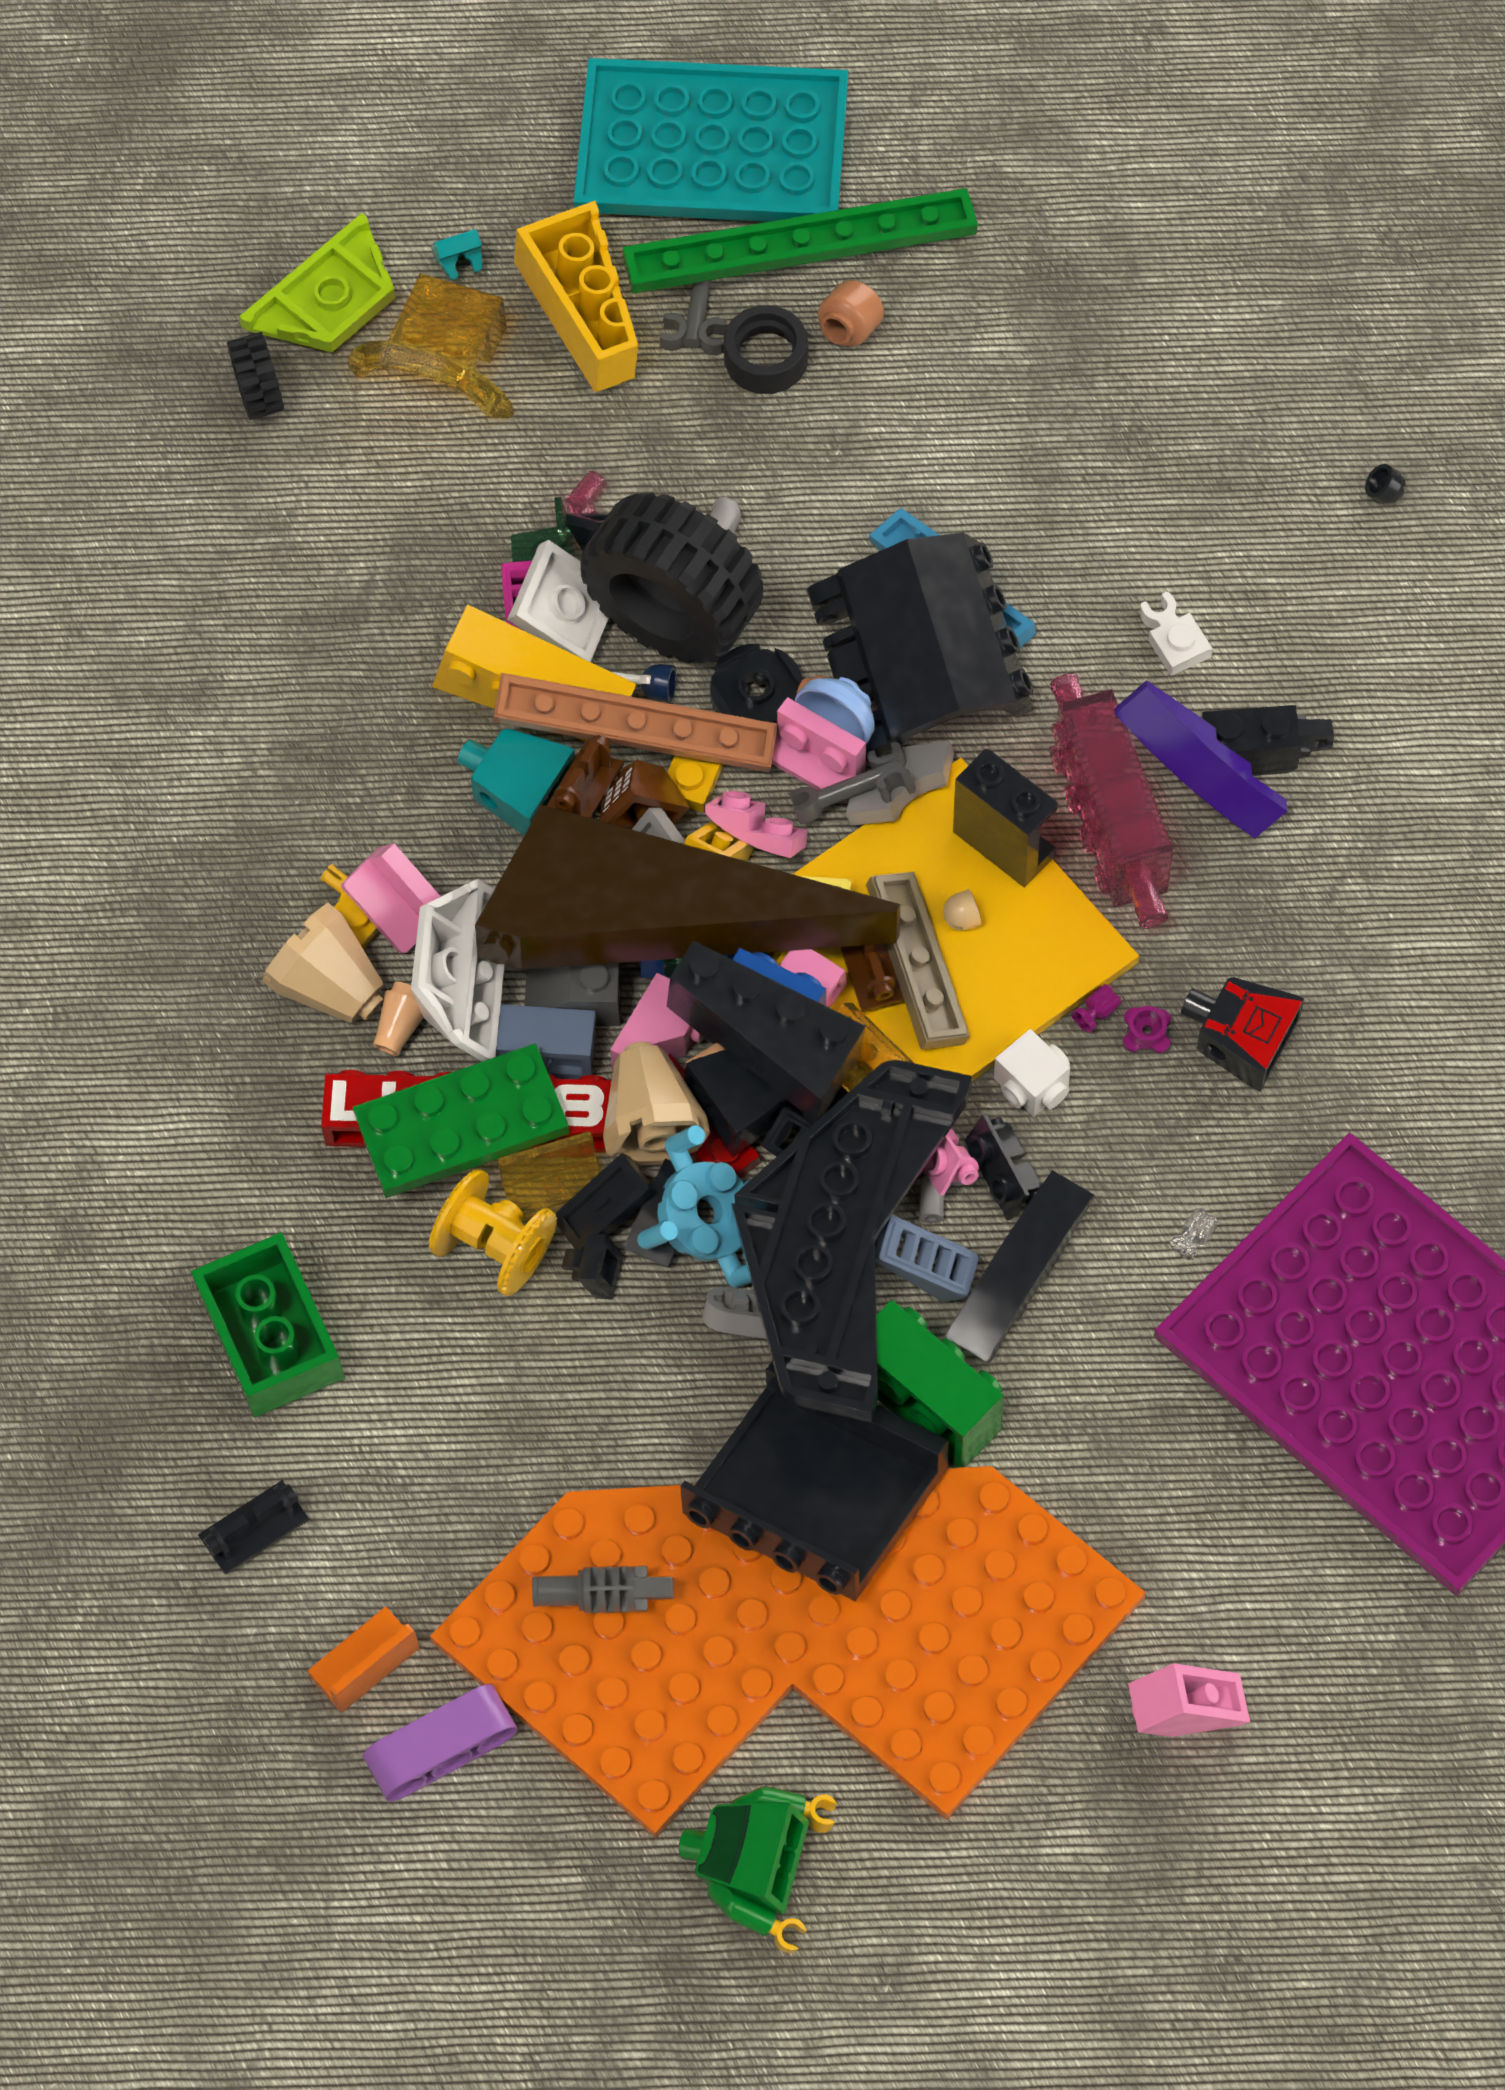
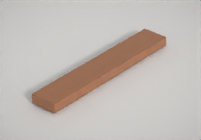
M501 673L492 721L584 739L601 735L607 738L611 744L768 773L771 769L778 725L771 722Z

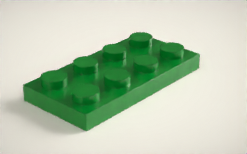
M536 1043L352 1107L385 1198L570 1134L568 1122Z

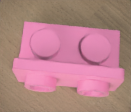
M786 698L777 710L778 734L775 738L772 758L774 766L816 790L862 774L866 770L865 741L792 699Z

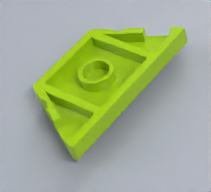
M363 213L358 215L239 316L241 327L246 331L262 332L265 336L332 353L396 298L394 286L388 271L384 267L383 258L378 245L374 241L367 216Z

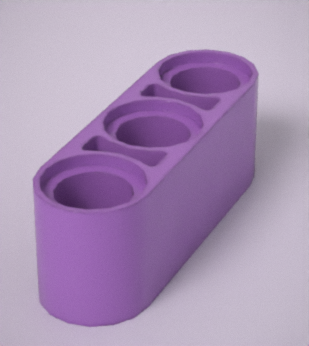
M486 1684L463 1694L378 1740L363 1753V1759L385 1799L388 1802H393L409 1796L501 1746L517 1733L518 1728L494 1685Z

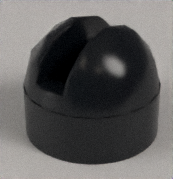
M1380 464L1367 477L1365 483L1366 494L1380 503H1395L1404 495L1405 478L1390 465Z

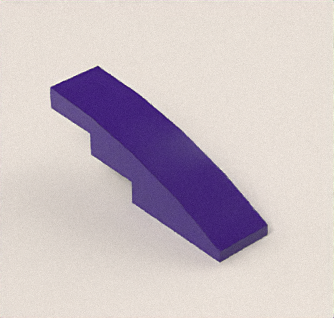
M1146 680L1114 708V713L1121 722L1173 774L1215 810L1254 839L1288 812L1287 800L1252 776L1251 763L1219 742L1214 726Z

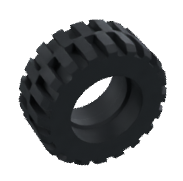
M654 492L636 493L624 497L616 503L585 546L580 558L581 578L583 584L587 585V593L593 601L598 602L600 605L599 610L607 618L611 617L617 623L616 627L625 634L629 633L637 638V642L647 648L652 647L658 650L659 654L668 658L672 656L678 657L680 661L687 663L694 661L707 663L721 658L729 652L761 605L763 581L761 580V572L758 565L752 563V554L746 547H742L737 542V537L729 529L725 530L717 524V519L708 513L704 515L697 511L696 506L686 501L680 503L675 501L673 496L666 494L656 496Z

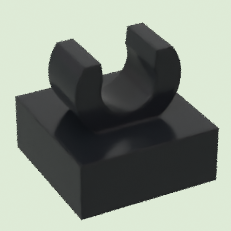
M588 1233L584 1250L566 1249L562 1268L563 1270H573L571 1278L574 1281H580L595 1299L613 1300L624 1255L606 1234Z

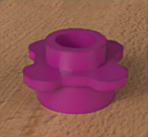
M1143 1006L1139 1008L1132 1007L1125 1012L1124 1022L1128 1026L1127 1034L1123 1037V1046L1128 1051L1137 1052L1139 1049H1152L1155 1053L1161 1054L1169 1049L1170 1039L1166 1035L1167 1026L1171 1023V1015L1166 1010L1152 1006ZM1149 1027L1152 1031L1146 1034L1143 1032V1028Z

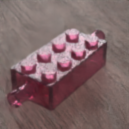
M1067 673L1060 675L1050 683L1051 691L1054 693L1058 704L1057 723L1051 725L1055 745L1049 748L1050 757L1056 773L1063 772L1068 785L1064 786V793L1071 813L1078 812L1083 825L1079 826V834L1083 848L1086 853L1093 852L1098 864L1094 866L1098 888L1101 893L1108 892L1114 908L1132 903L1140 928L1150 929L1160 926L1168 920V913L1163 906L1160 895L1168 893L1173 847L1128 729L1114 713V708L1118 705L1114 692L1110 689L1084 697L1077 674Z

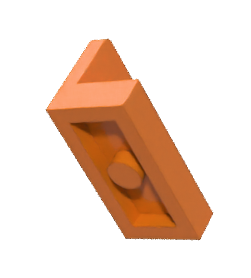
M385 1606L307 1670L313 1682L342 1713L420 1649L416 1633L409 1624L403 1626Z

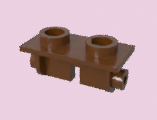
M595 735L593 738H588L585 741L583 749H580L548 802V807L588 818L594 816L624 765V761L611 758L610 742L607 738Z
M886 944L840 947L861 1012L904 1001Z

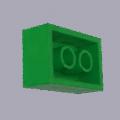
M282 1232L191 1271L199 1297L254 1418L345 1379L340 1357Z
M891 1300L876 1315L878 1400L894 1414L947 1439L948 1461L956 1468L966 1467L1001 1431L1004 1394L1001 1393L1003 1391L1002 1387L988 1372L980 1370L978 1373L964 1361V1354L952 1341L946 1338L940 1341L927 1330L928 1325L917 1311L908 1306L903 1309L895 1301Z

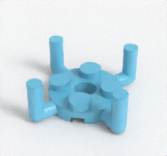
M694 1125L668 1137L665 1141V1149L676 1172L667 1179L663 1187L665 1190L662 1202L658 1203L657 1214L659 1223L642 1231L638 1235L637 1241L641 1248L647 1250L669 1242L674 1249L680 1253L686 1252L698 1258L696 1260L705 1262L718 1260L728 1284L733 1288H740L750 1284L751 1280L747 1265H741L735 1253L741 1247L732 1213V1203L735 1204L734 1194L750 1180L743 1183L736 1175L735 1170L727 1163H693L688 1149L703 1143L705 1140L704 1130L700 1126ZM700 1199L710 1203L714 1210V1219L711 1224L703 1222L698 1216L697 1204Z

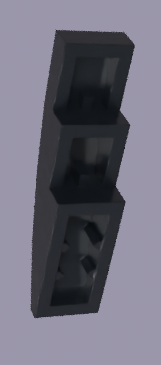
M1052 1170L996 1252L945 1337L990 1363L1014 1321H1019L1041 1281L1048 1278L1094 1199L1095 1194Z

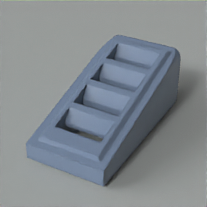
M891 1215L880 1231L875 1248V1262L942 1302L964 1299L969 1295L979 1256L955 1242ZM902 1237L905 1239L901 1256L898 1257L896 1252ZM920 1248L917 1262L914 1264L917 1249ZM935 1258H937V1262H936V1266H935L934 1272H932L931 1270H932V1267H933L934 1260H935Z

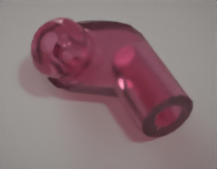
M588 471L565 500L567 514L597 513L593 500L606 486V482L601 475L595 471Z

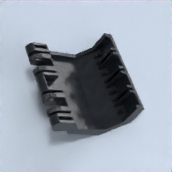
M964 532L906 539L840 568L835 575L812 584L807 588L818 625L832 624L846 617L850 619V626L826 636L822 642L825 651H829L827 658L833 678L839 679L844 677L854 681L859 689L869 696L871 702L875 701L877 710L872 712L875 730L866 744V760H868L867 755L869 751L874 750L877 757L893 751L891 743L898 742L902 746L909 737L965 713L1002 709L1015 717H1019L1033 711L1029 695L1033 694V686L1026 671L1023 668L1020 669L1016 653L1020 651L1019 642L1013 629L1006 624L1002 612L1007 608L1006 601L999 586L993 583L989 571L990 568H993L992 556L983 542L975 540Z

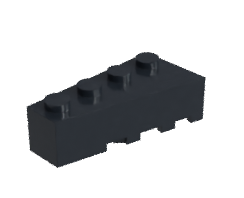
M695 941L691 943L670 976L666 1007L713 1045L718 1043L734 1056L733 1061L746 1072L751 1070L770 1085V1092L784 1103L788 1100L803 1112L802 1118L813 1125L825 1114L860 1056L866 1029L865 1025Z

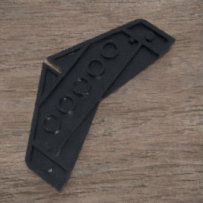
M889 1060L881 1063L734 1194L735 1204L732 1203L734 1221L779 1387L783 1397L788 1402L801 1407L872 1422L878 1402L875 1239L965 1109L972 1088L971 1075L901 1060Z

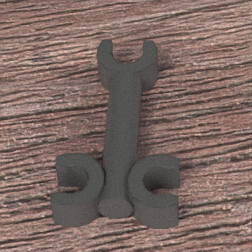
M711 280L693 283L687 320L677 313L670 312L664 314V328L674 329L677 332L674 334L661 333V348L674 351L684 345L688 348H698L700 346L709 355L716 356L722 354L723 341L721 339H712L709 336L712 334L724 335L726 320L712 317L704 321Z
M898 742L891 743L893 752L885 758H878L874 750L869 751L867 758L872 768L870 771L817 791L812 787H800L790 792L789 794L799 823L807 824L821 815L824 807L877 787L885 803L892 801L890 792L896 787H906L909 795L915 793L916 788L908 769L904 768L907 761Z

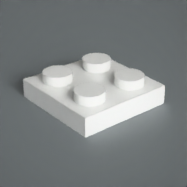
M547 540L538 546L507 620L525 632L591 662L609 618L599 610L600 605L598 602L593 601L587 593V585L583 584L581 578L580 561L550 540Z

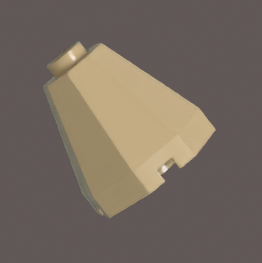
M326 903L311 914L303 923L307 928L298 935L294 933L283 945L266 968L263 982L281 996L346 1022L352 1023L359 1016L366 1021L384 1001V998L379 995L384 983L343 915L332 905Z
M636 1042L628 1045L614 1062L603 1133L606 1154L613 1158L616 1153L617 1157L624 1153L630 1156L637 1166L662 1165L665 1158L670 1160L665 1149V1141L668 1137L697 1125L704 1130L706 1140L710 1134L707 1115L666 1051L657 1045H652L650 1042ZM703 1143L688 1149L689 1154L698 1151Z

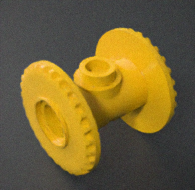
M473 1170L463 1177L442 1206L430 1234L429 1248L437 1257L447 1255L460 1240L477 1250L485 1249L487 1256L503 1264L498 1276L497 1291L504 1296H512L524 1286L543 1259L552 1241L557 1225V1217L549 1208H543L526 1225L522 1224L523 1213L513 1202L501 1200L499 1203L495 1202L491 1205L484 1202L489 1186V1175L483 1170Z

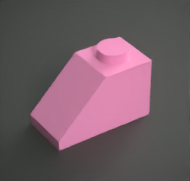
M658 973L654 976L610 1049L612 1070L619 1054L624 1052V1049L632 1043L650 1042L652 1045L659 1046L676 1059L686 1056L694 1041L697 1043L703 1041L704 1037L666 1007L670 983L669 978Z
M1173 1663L1128 1683L1132 1700V1713L1136 1720L1138 1733L1175 1737L1242 1726L1250 1722L1240 1673Z

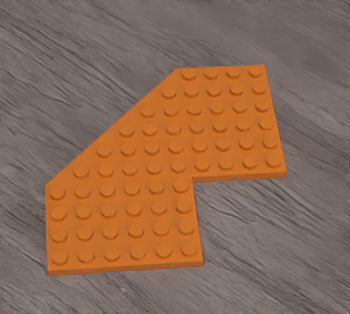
M992 1466L948 1468L856 1602L842 1594L833 1595L826 1592L816 1581L797 1571L790 1573L781 1569L771 1558L755 1550L748 1551L738 1547L728 1536L710 1527L707 1529L701 1528L692 1523L682 1512L681 1485L571 1491L565 1493L430 1635V1639L438 1649L481 1686L486 1684L494 1685L509 1711L655 1838L662 1833L792 1689L943 1818L948 1820L1145 1599L1146 1592ZM647 1566V1577L674 1578V1599L648 1600L647 1612L584 1613V1611H579V1606H533L532 1577L578 1575V1570H583L584 1567Z

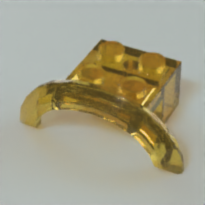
M420 273L389 340L365 342L355 347L348 357V367L358 377L365 378L369 372L377 369L402 370L419 374L461 392L479 406L486 416L511 418L514 415L512 404L506 395L491 380L476 371L480 360L491 363L506 331V317L502 297Z

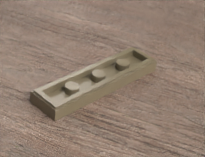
M906 872L871 876L866 883L869 896L900 904V936L897 943L886 944L920 1049L964 1045L970 1036L915 873Z

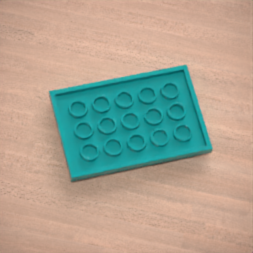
M588 58L574 208L596 200L599 213L768 222L839 210L849 70Z

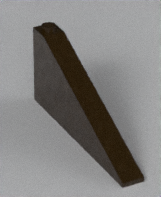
M541 805L475 924L477 957L487 959L495 964H504L518 969H536L683 958L693 941L722 955H734L739 948L750 953L897 943L900 936V904Z

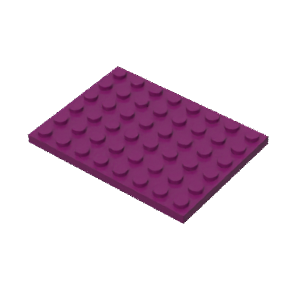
M1349 1132L1154 1330V1338L1457 1597L1505 1545V1260Z

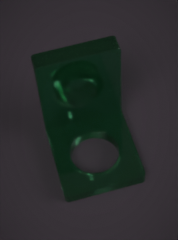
M562 497L554 498L557 527L511 535L512 562L533 560L538 546L547 540H550L575 557L573 535L565 523L567 512Z

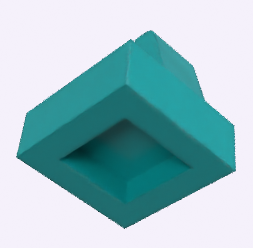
M477 229L436 241L431 245L435 262L440 265L447 278L451 281L459 278L455 268L459 255L470 263L473 274L482 269V243Z

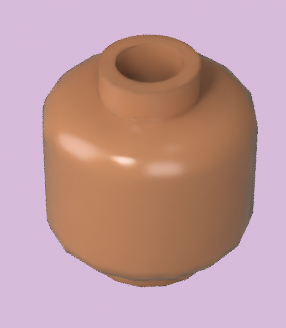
M856 280L844 281L837 285L822 301L818 309V322L824 336L832 343L845 347H856L865 342L878 328L884 317V308L877 293L865 283Z

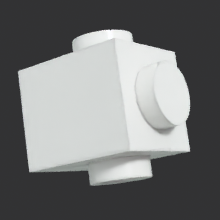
M1029 1029L995 1058L994 1079L1001 1085L1003 1095L1014 1107L1021 1108L1023 1106L1034 1117L1045 1107L1049 1110L1055 1108L1067 1096L1071 1067L1068 1058L1061 1049L1054 1044L1048 1046Z

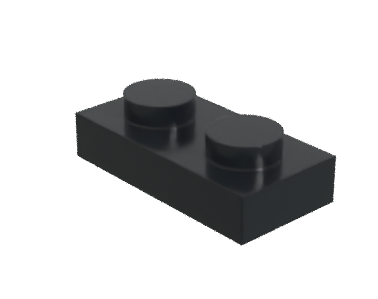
M621 1153L555 1213L557 1226L574 1249L584 1250L588 1233L606 1234L608 1237L656 1193V1190L631 1157Z

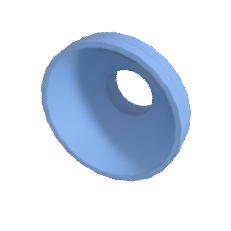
M844 677L839 679H813L806 683L795 697V702L865 741L866 744L875 730L870 698L850 679Z

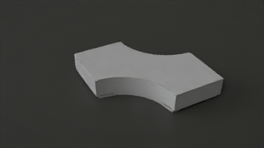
M950 741L906 746L903 752L907 761L904 768L908 769L916 788L915 793L909 795L906 787H896L890 792L892 801L889 803H885L882 800L878 787L853 796L849 799L846 811L850 825L897 821L902 809L914 798L929 790L945 787L954 757Z

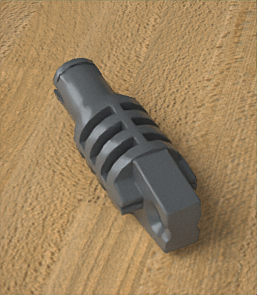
M647 1566L584 1567L583 1570H578V1575L532 1577V1600L534 1607L579 1606V1611H584V1613L647 1612L648 1600L674 1599V1578L647 1577Z

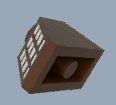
M635 760L619 772L618 778L611 785L603 799L599 819L606 823L632 829L649 808H662L674 825L690 807L664 767Z

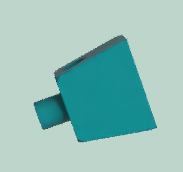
M507 728L501 730L490 748L472 739H468L461 748L457 762L459 765L474 771L471 778L474 799L525 836L541 805L547 806L573 763L575 751L569 746Z

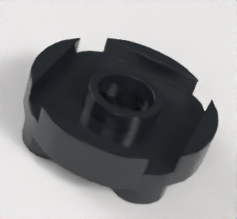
M760 644L738 646L721 657L714 667L715 672L710 681V700L714 711L717 713L777 724V710L788 697L795 701L797 690L802 682L801 673L795 661L782 650L775 648V652L768 649H760ZM754 681L758 686L766 684L768 687L764 689V694L752 696L747 694L748 683Z

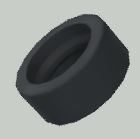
M758 305L740 312L730 321L724 332V365L730 378L741 388L756 394H774L793 386L801 379L808 365V334L802 321L791 311L775 305ZM761 333L775 334L791 343L792 354L781 363L771 366H759L746 361L740 355V345L749 337Z

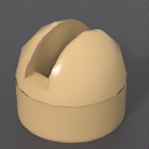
M970 889L955 893L948 898L944 905L945 921L950 927L957 930H968L981 925L979 911Z

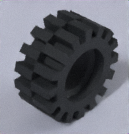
M259 332L227 341L234 375L249 420L284 411L278 379L263 333Z

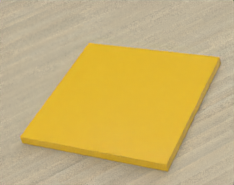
M962 758L952 763L945 787L929 790L914 798L902 809L897 821L864 824L793 873L797 876L849 879L851 881V891L869 895L866 883L871 876L906 872L915 873L970 1037L964 1045L921 1050L905 1001L861 1012L840 947L812 949L845 970L847 984L830 1008L866 1026L859 1059L870 1072L883 1062L901 1060L971 1075L973 1082L995 1066V1058L1029 1029L1036 1035H1039L1081 1005L1100 986L1104 984L1109 985L1139 963L1137 952L1053 859L1024 888L953 833L955 778L968 766ZM970 889L979 911L981 925L968 930H957L950 927L945 921L944 905L948 898L955 893ZM781 951L768 952V953H769V955L772 957V956L776 955L777 953H779V952H781Z

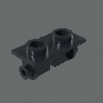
M983 1114L964 1141L968 1146L969 1155L979 1165L993 1200L999 1205L1008 1221L1013 1218L1023 1203L1026 1206L1030 1203L1042 1183L1030 1162L1014 1165L1013 1160L1021 1159L1025 1152L1015 1136L1011 1124L1008 1122L1004 1123L1001 1117L990 1120L987 1114Z
M281 1480L199 1533L198 1536L226 1575L310 1519L298 1503L299 1499L289 1484L286 1485Z

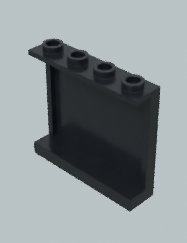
M771 1361L766 1368V1388L694 1486L684 1481L680 1486L682 1512L695 1525L706 1529L710 1527L728 1536L738 1547L748 1551L755 1550L771 1558L781 1569L790 1573L797 1571L816 1581L826 1592L833 1595L842 1594L856 1602L948 1469V1440L876 1405L872 1422L794 1405L783 1397L773 1361Z

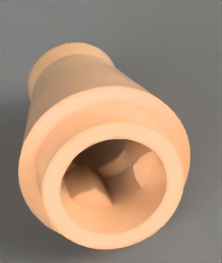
M395 982L391 990L385 991L378 1030L372 1045L392 1056H399L405 1043L424 1019L411 990V985Z

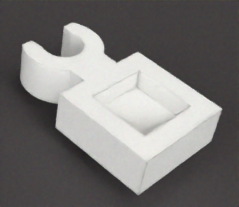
M1169 592L1162 593L1161 604L1165 609L1163 612H1154L1146 601L1141 603V620L1146 626L1154 629L1149 632L1148 641L1171 676L1211 658L1213 648L1190 613L1179 618L1176 616V601Z

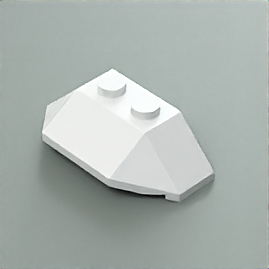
M476 879L420 907L411 990L424 1019L455 1046L483 1062L496 1057L504 964H495L487 959L477 957L475 924L495 889Z

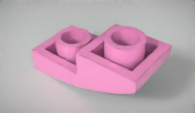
M725 791L705 806V814L714 823L739 840L758 849L791 858L806 848L808 829L793 827V822L785 818L770 817L764 821L766 803L750 800L751 796L748 793Z

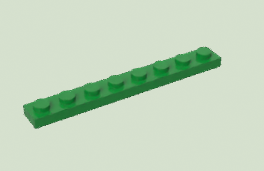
M963 188L624 246L622 257L631 292L634 294L976 235L978 223L968 189Z

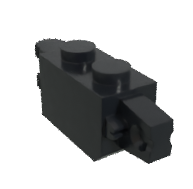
M1296 705L1202 712L1201 718L1216 728L1217 740L1251 763L1252 776L1287 774L1298 768L1299 759L1310 757L1311 752L1332 749L1334 732L1332 719H1306V715H1297Z

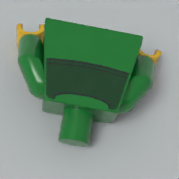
M762 1786L735 1798L731 1804L716 1805L711 1810L706 1831L685 1829L679 1840V1854L684 1860L697 1861L695 1868L696 1876L708 1886L709 1898L732 1921L762 1936H766L768 1933L774 1935V1942L778 1949L785 1953H794L799 1948L784 1941L782 1930L791 1927L805 1934L806 1928L800 1920L794 1918L781 1922L775 1919L776 1913L785 1915L808 1826L813 1831L825 1833L830 1831L835 1823L831 1819L820 1818L815 1810L822 1808L834 1811L837 1804L833 1797L827 1794L819 1795L812 1802L806 1801L805 1796L802 1794Z

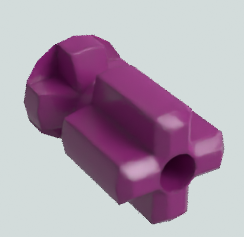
M1104 984L1084 1001L1087 1007L1086 1010L1080 1007L1072 1011L1071 1016L1082 1030L1091 1033L1097 1027L1094 1018L1102 1020L1108 1017L1121 1004V997L1115 994L1112 986Z

